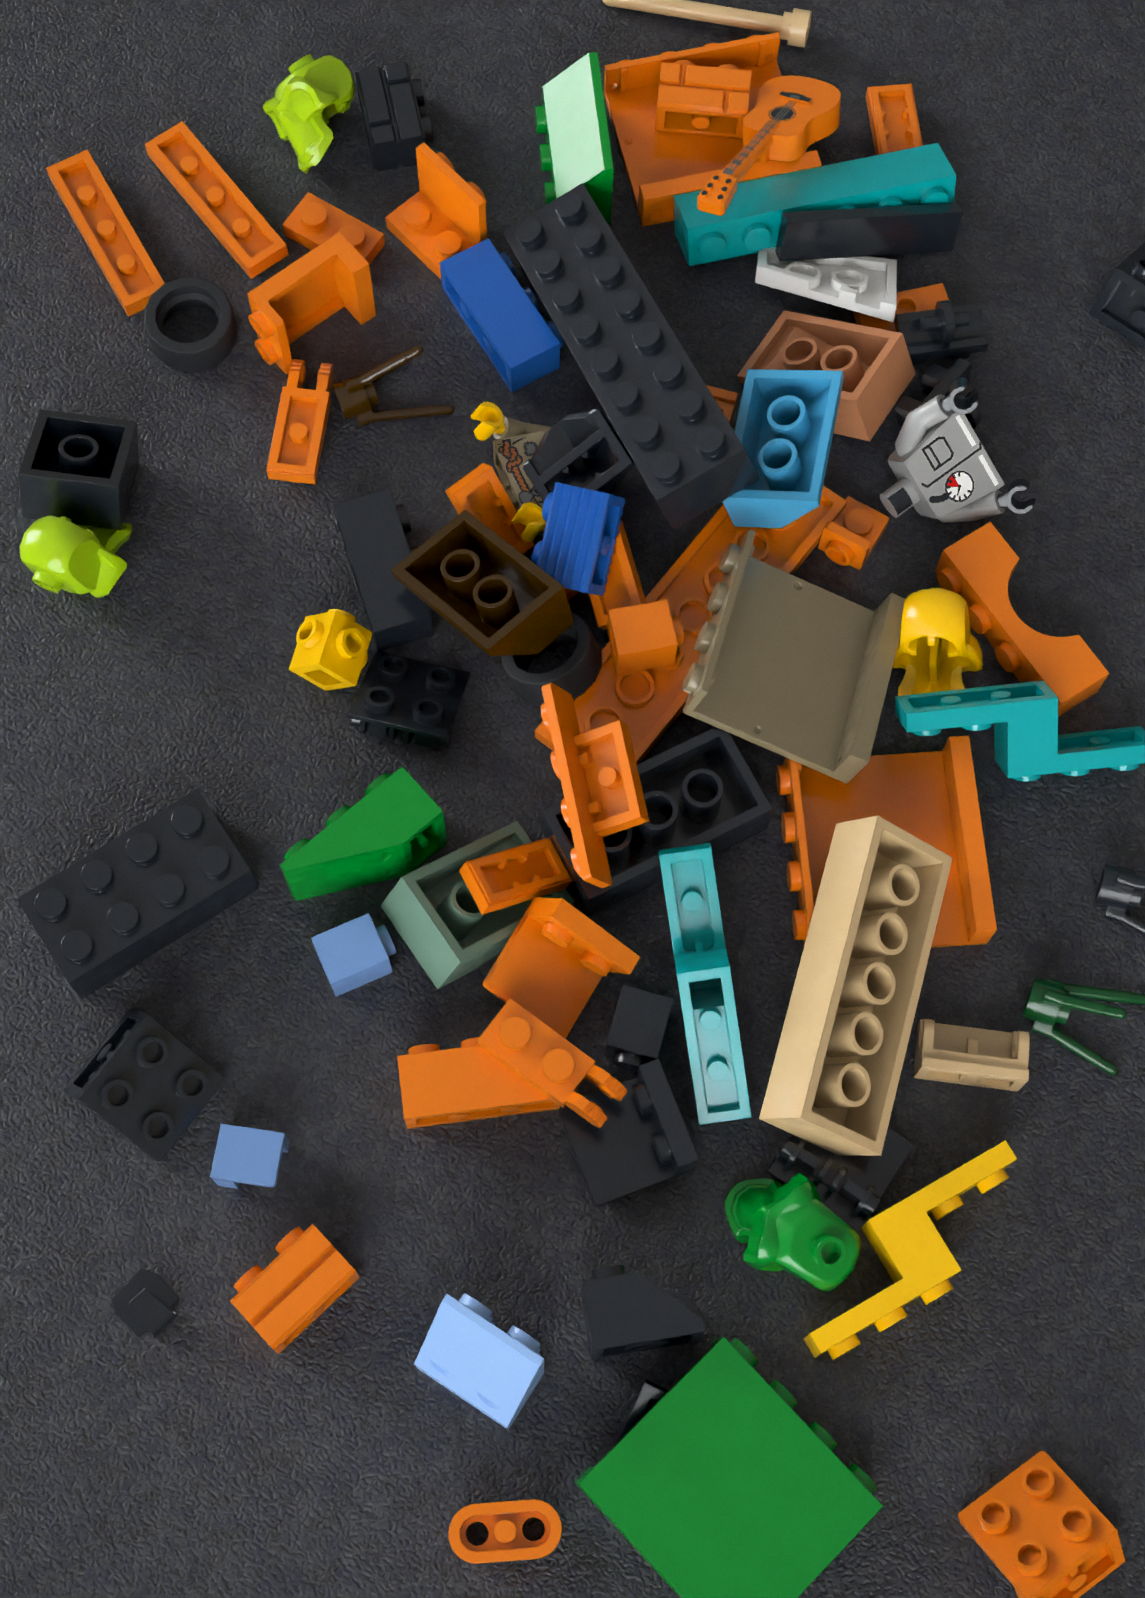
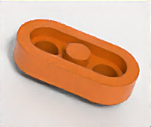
M530 1499L479 1503L465 1506L454 1515L449 1526L448 1537L454 1553L469 1563L480 1564L543 1558L556 1548L561 1538L562 1525L556 1510L541 1500ZM530 1518L541 1520L545 1527L544 1535L537 1541H530L523 1535V1525ZM475 1522L483 1523L488 1529L486 1542L478 1546L471 1544L467 1539V1529Z

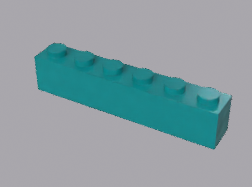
M935 143L737 183V190L725 214L722 216L698 210L697 196L702 190L674 195L675 236L688 266L758 253V251L764 248L776 247L782 213L954 203L956 173L940 145Z

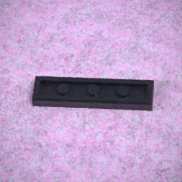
M957 202L782 213L775 253L779 262L952 251L963 211Z

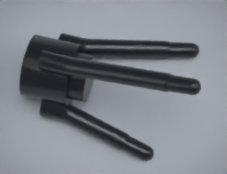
M1105 864L1099 879L1095 903L1107 906L1104 914L1105 918L1120 921L1145 935V922L1126 912L1127 907L1137 909L1140 904L1143 890H1145V871Z

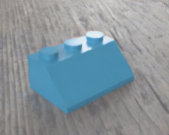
M747 369L734 432L745 448L759 480L722 501L734 526L783 528L819 507L844 380L843 371Z

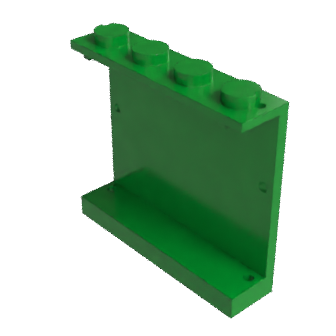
M718 1337L710 1343L713 1347L594 1467L590 1465L574 1482L680 1598H798L877 1514L883 1505L872 1495L877 1489L873 1480L855 1463H852L847 1468L832 1452L838 1445L829 1433L815 1421L807 1426L793 1411L798 1405L793 1395L776 1379L768 1384L754 1369L759 1363L755 1355L736 1338L729 1343L725 1337Z

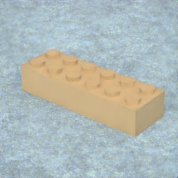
M878 815L836 823L759 1117L762 1121L838 1156H881L953 859Z

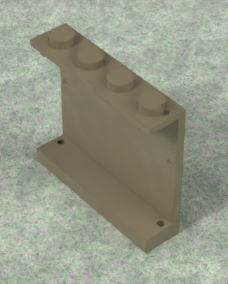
M749 529L737 545L733 543L728 545L721 558L719 570L724 572L722 583L718 582L715 585L707 603L706 609L713 613L710 622L706 621L701 628L695 642L694 649L701 653L698 662H694L689 668L682 685V690L688 692L682 713L848 784L870 760L900 639L905 598L891 593L875 611L867 609L751 557L755 548L752 543L756 531Z

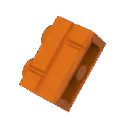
M678 60L673 63L661 62L655 130L743 138L742 121L748 113L752 71L740 70L739 67L732 64L708 67L697 66L688 60Z
M313 1224L305 1231L299 1226L290 1231L275 1247V1250L280 1254L264 1270L260 1265H255L234 1285L238 1294L230 1302L278 1354L360 1278L355 1269Z

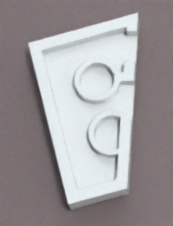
M776 247L764 248L758 251L755 283L894 322L897 306V260L861 256L779 262L775 253Z

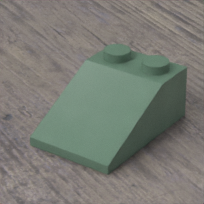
M518 821L402 876L381 904V908L437 990L476 970L500 954L532 900L482 915L459 872V869L466 861L531 843L532 841ZM566 889L541 896L544 898H563L571 905L575 902Z

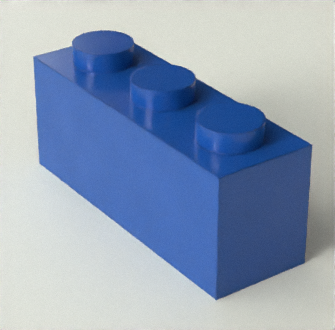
M488 238L440 262L442 289L511 393L560 368V348L563 347L562 337L555 324L551 321L546 323L540 315L539 305L532 290L528 286L521 287L515 278L514 266L505 252L498 253Z

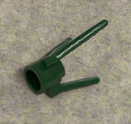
M1035 977L1022 1015L1024 1018L1034 1020L1031 1031L1050 1037L1094 1066L1099 1067L1110 1075H1115L1118 1071L1115 1065L1054 1027V1024L1057 1022L1065 1025L1071 1008L1118 1019H1124L1127 1016V1012L1124 1009L1078 997L1145 1005V994L1066 984L1049 978L1045 981Z

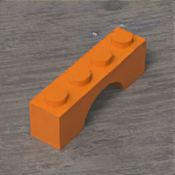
M990 521L943 550L935 569L938 583L941 588L955 592L965 599L968 605L970 626L976 633L984 634L994 647L996 659L1004 670L1013 672L1020 683L1044 680L1058 697L1059 717L1096 694L1108 677L1109 672L1080 635L1067 637L1045 635L1027 626L1017 616L1009 600L1008 581L1020 558Z

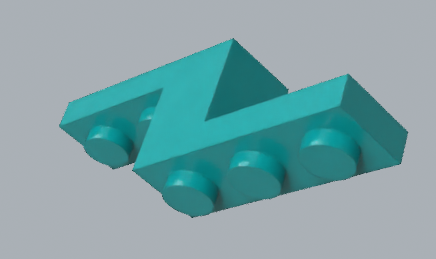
M1044 680L895 696V715L907 733L912 732L918 736H933L939 734L942 729L956 727L980 731L990 728L994 723V760L1007 778L1017 781H1034L1039 779L1041 775L1054 773L1082 776L1088 774L1091 769L1109 767L1114 770L1129 771L1138 768L1139 764H1145V730L1141 726L1058 735V697Z
M704 843L658 850L699 1125L752 1118L711 844Z

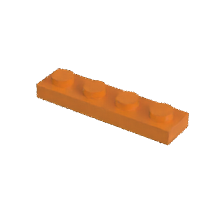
M183 121L145 143L147 155L250 279L289 255L286 243Z
M85 150L47 167L46 170L52 184L127 316L129 317L144 310L151 295L165 283L89 151Z

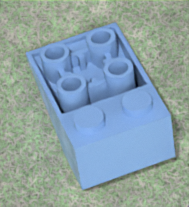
M464 1293L460 1300L457 1301L446 1294L438 1308L414 1365L427 1376L509 1430L544 1375V1358L541 1357V1349L539 1348L541 1344L513 1325L507 1333L496 1327L495 1323L492 1322L494 1318L491 1314L493 1312L473 1297Z

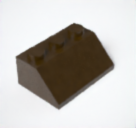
M466 510L461 512L391 569L393 577L489 656L538 654L574 624L564 586Z

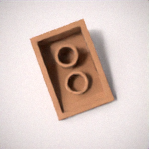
M783 311L741 369L737 378L739 383L744 385L747 369L843 371L844 380L833 433L870 442L915 376V370L903 333Z

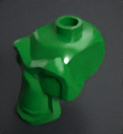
M801 1173L794 1175L783 1186L779 1181L773 1179H749L736 1183L728 1191L724 1201V1213L735 1239L740 1243H748L743 1255V1261L754 1269L770 1272L785 1270L821 1291L835 1289L853 1271L860 1254L861 1241L859 1235L822 1204L821 1197L813 1182Z

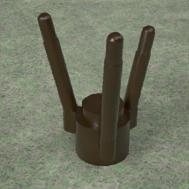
M419 345L360 376L357 375L332 384L345 420L357 417L360 427L375 421L448 415L454 412V407L452 405H434L372 411L371 406L379 404L372 382L421 355L423 348Z

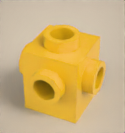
M330 609L325 613L306 616L297 631V645L288 670L325 691L356 686L360 672L368 659L367 650L373 633L356 623V618L352 614L340 609Z

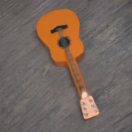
M793 75L776 77L764 83L757 93L756 106L744 116L742 121L743 149L720 174L715 173L697 196L698 210L718 216L724 215L737 190V182L758 159L761 163L769 159L785 162L798 160L805 154V151L811 144L835 132L840 125L841 93L838 88L815 78Z

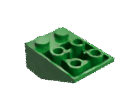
M403 767L399 768L392 775L389 773L382 774L368 786L365 791V797L351 808L348 805L339 808L328 818L324 830L311 840L304 838L298 841L287 851L284 856L285 861L280 864L291 896L296 901L400 878L416 870L447 845L443 811Z

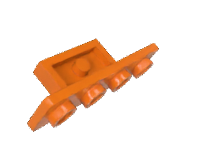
M549 683L541 687L544 703L541 705L540 710L542 720L546 728L551 732L554 751L550 755L551 764L556 776L561 780L564 799L561 800V812L566 824L571 828L575 846L571 850L572 864L576 873L583 881L600 888H605L612 885V878L603 837L649 822L629 727L621 720H617L580 734L572 695L557 685Z

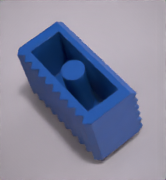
M555 482L554 491L546 496L543 504L542 516L544 521H547L543 540L535 545L531 561L563 585L564 588L603 596L605 585L608 582L609 566L612 563L611 557L614 554V546L617 543L616 536L619 533L618 527L621 524L620 517L623 514L625 498Z

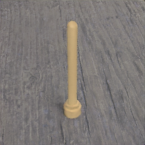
M602 0L605 5L769 33L779 32L780 39L788 40L787 45L803 48L806 47L812 11L797 8L793 9V13L784 11L783 16L689 0Z

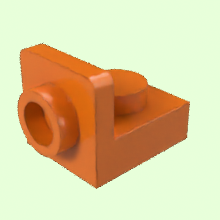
M847 496L845 499L847 506L834 522L828 521L824 527L818 549L824 551L833 562L842 566L850 565L861 571L887 528L890 517Z

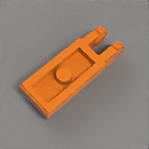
M292 359L287 385L282 387L267 464L268 479L316 485L331 406L330 396L334 366L330 363H321L317 375L316 390L303 389V382L306 377L304 360Z
M511 998L477 1039L478 1044L555 1103L562 1108L565 1105L598 1128H601L607 1120V1116L598 1105L576 1093L583 1081L587 1079L606 1096L621 1101L628 1092L621 1082L604 1069L596 1066L595 1060Z

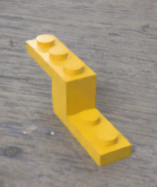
M1006 1140L874 1216L862 1226L861 1229L894 1284L808 1334L804 1341L814 1358L828 1351L831 1358L835 1360L860 1345L861 1342L856 1334L873 1323L878 1331L882 1332L907 1317L908 1315L902 1306L921 1296L925 1305L954 1289L948 1279L960 1272L961 1268L928 1214L932 1213L937 1221L964 1205L959 1197L961 1194L975 1186L983 1194L1007 1180L1009 1177L1004 1169L1017 1160V1157Z

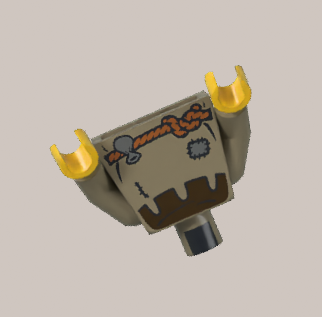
M483 402L471 414L473 420L481 421L475 428L474 434L481 441L487 440L492 434L497 439L493 441L494 466L507 495L517 511L511 522L513 524H524L526 528L521 537L525 542H531L537 535L544 536L547 521H544L542 516L544 502L523 470V466L528 459L532 458L545 432L552 427L522 422L503 416L500 408L494 403Z

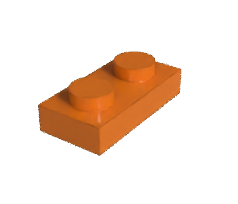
M309 192L282 224L285 236L310 250H313L340 231L366 259L369 265L385 245V238L382 232Z

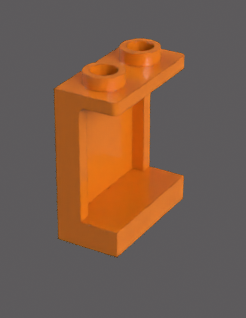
M340 231L247 293L252 311L248 319L258 337L254 341L255 347L267 364L272 365L276 363L286 375L289 373L292 362L289 344L343 307L361 325L376 316L369 263Z

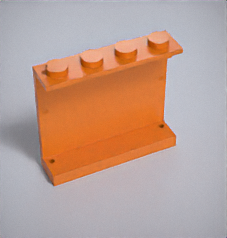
M779 32L766 35H752L745 39L724 43H709L703 47L677 52L667 51L660 55L634 60L626 59L605 65L604 97L642 227L674 221L673 196L703 190L715 173L720 174L743 149V138L655 130L661 62L673 63L678 60H688L697 66L718 67L723 64H732L739 67L740 70H751L749 113L756 106L757 93L761 86L773 78L782 76L777 63L781 38ZM817 150L805 151L801 158L790 162L769 159L761 163L758 159L737 183L821 167L822 164Z
M969 735L949 737L942 751L870 756L869 763L848 784L786 757L783 765H777V791L779 795H786L788 812L781 815L782 837L784 843H792L794 861H787V883L790 892L797 891L799 910H793L792 912L794 939L803 940V947L836 823L877 815L953 858L931 948L978 945L989 942L997 931Z

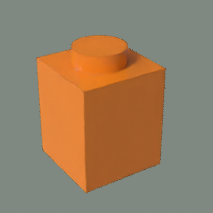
M667 599L608 610L607 633L617 675L675 665L677 648L684 645V633L680 617H671Z

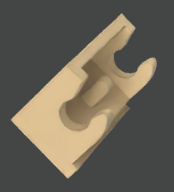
M920 1019L917 1025L913 1078L1018 1092L1029 1079V1032L1013 1031L1011 1033L935 1023L931 1019Z

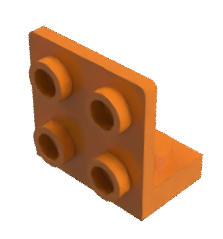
M423 142L416 147L419 192L385 217L386 228L441 279L440 262L487 239V201L482 190L474 182L469 181L467 183L455 172L452 163L443 153H435Z
M534 897L484 979L483 986L505 1003L511 998L566 1039L602 976H607L609 972L630 975L640 956L563 898Z
M1045 1451L1035 1454L958 1514L960 1524L1014 1586L1018 1598H1079L1125 1562L1117 1529Z

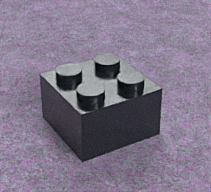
M40 409L18 473L23 518L38 520L50 515L59 518L64 516L71 519V523L76 525L121 530L139 467L137 422Z

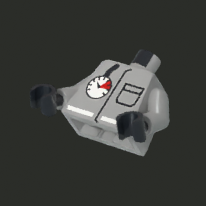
M964 377L955 378L949 386V395H937L906 416L895 442L896 450L888 458V464L898 482L880 494L882 504L893 517H899L914 506L921 516L938 519L942 523L967 522L1003 514L1006 507L1017 514H1025L1034 507L1036 499L1032 498L1021 502L1013 496L1015 492L1023 491L1030 487V482L1025 479H1017L1012 482L1008 492L1002 493L998 490L1005 484L965 414L972 412L977 407L979 393L975 392L966 399L956 396L957 393L968 387V379Z

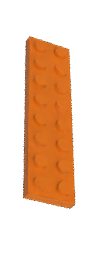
M823 485L819 507L783 528L734 526L723 504L645 598L646 603L667 599L671 617L679 616L681 619L684 645L677 648L675 665L617 675L610 642H608L601 650L602 667L596 681L584 694L573 699L580 734L621 720L629 727L637 765L640 764L684 709L688 692L682 690V685L689 668L694 662H698L701 653L695 650L694 646L701 628L706 621L710 622L713 612L706 609L707 603L715 585L718 582L722 583L724 572L719 570V564L730 543L737 545L749 529L756 531L752 543L755 548L751 557L793 575L820 542L827 522L835 521L847 506V501ZM542 721L535 730V738L554 751L551 732Z

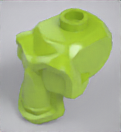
M308 54L294 62L288 68L291 74L278 85L275 90V96L266 101L262 107L275 124L280 139L290 141L298 157L299 169L307 174L312 166H316L321 161L334 138L333 132L326 125L329 123L328 119L337 113L347 111L350 108V103L354 100L355 84L351 70L343 60L332 55H326L314 60L312 55Z
M51 515L39 518L25 531L19 546L21 561L34 573L31 580L48 591L59 593L62 589L80 595L91 593L96 598H102L109 594L127 568V563L115 553L120 546L130 539L132 525L130 523H123L121 530L76 525L71 523V519L64 516L60 518Z

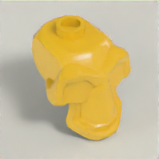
M930 588L911 593L904 600L900 639L892 667L906 670L904 679L898 687V696L965 689L961 673L966 671L977 672L983 669L982 650L977 639L971 634L968 605L961 595L943 588Z

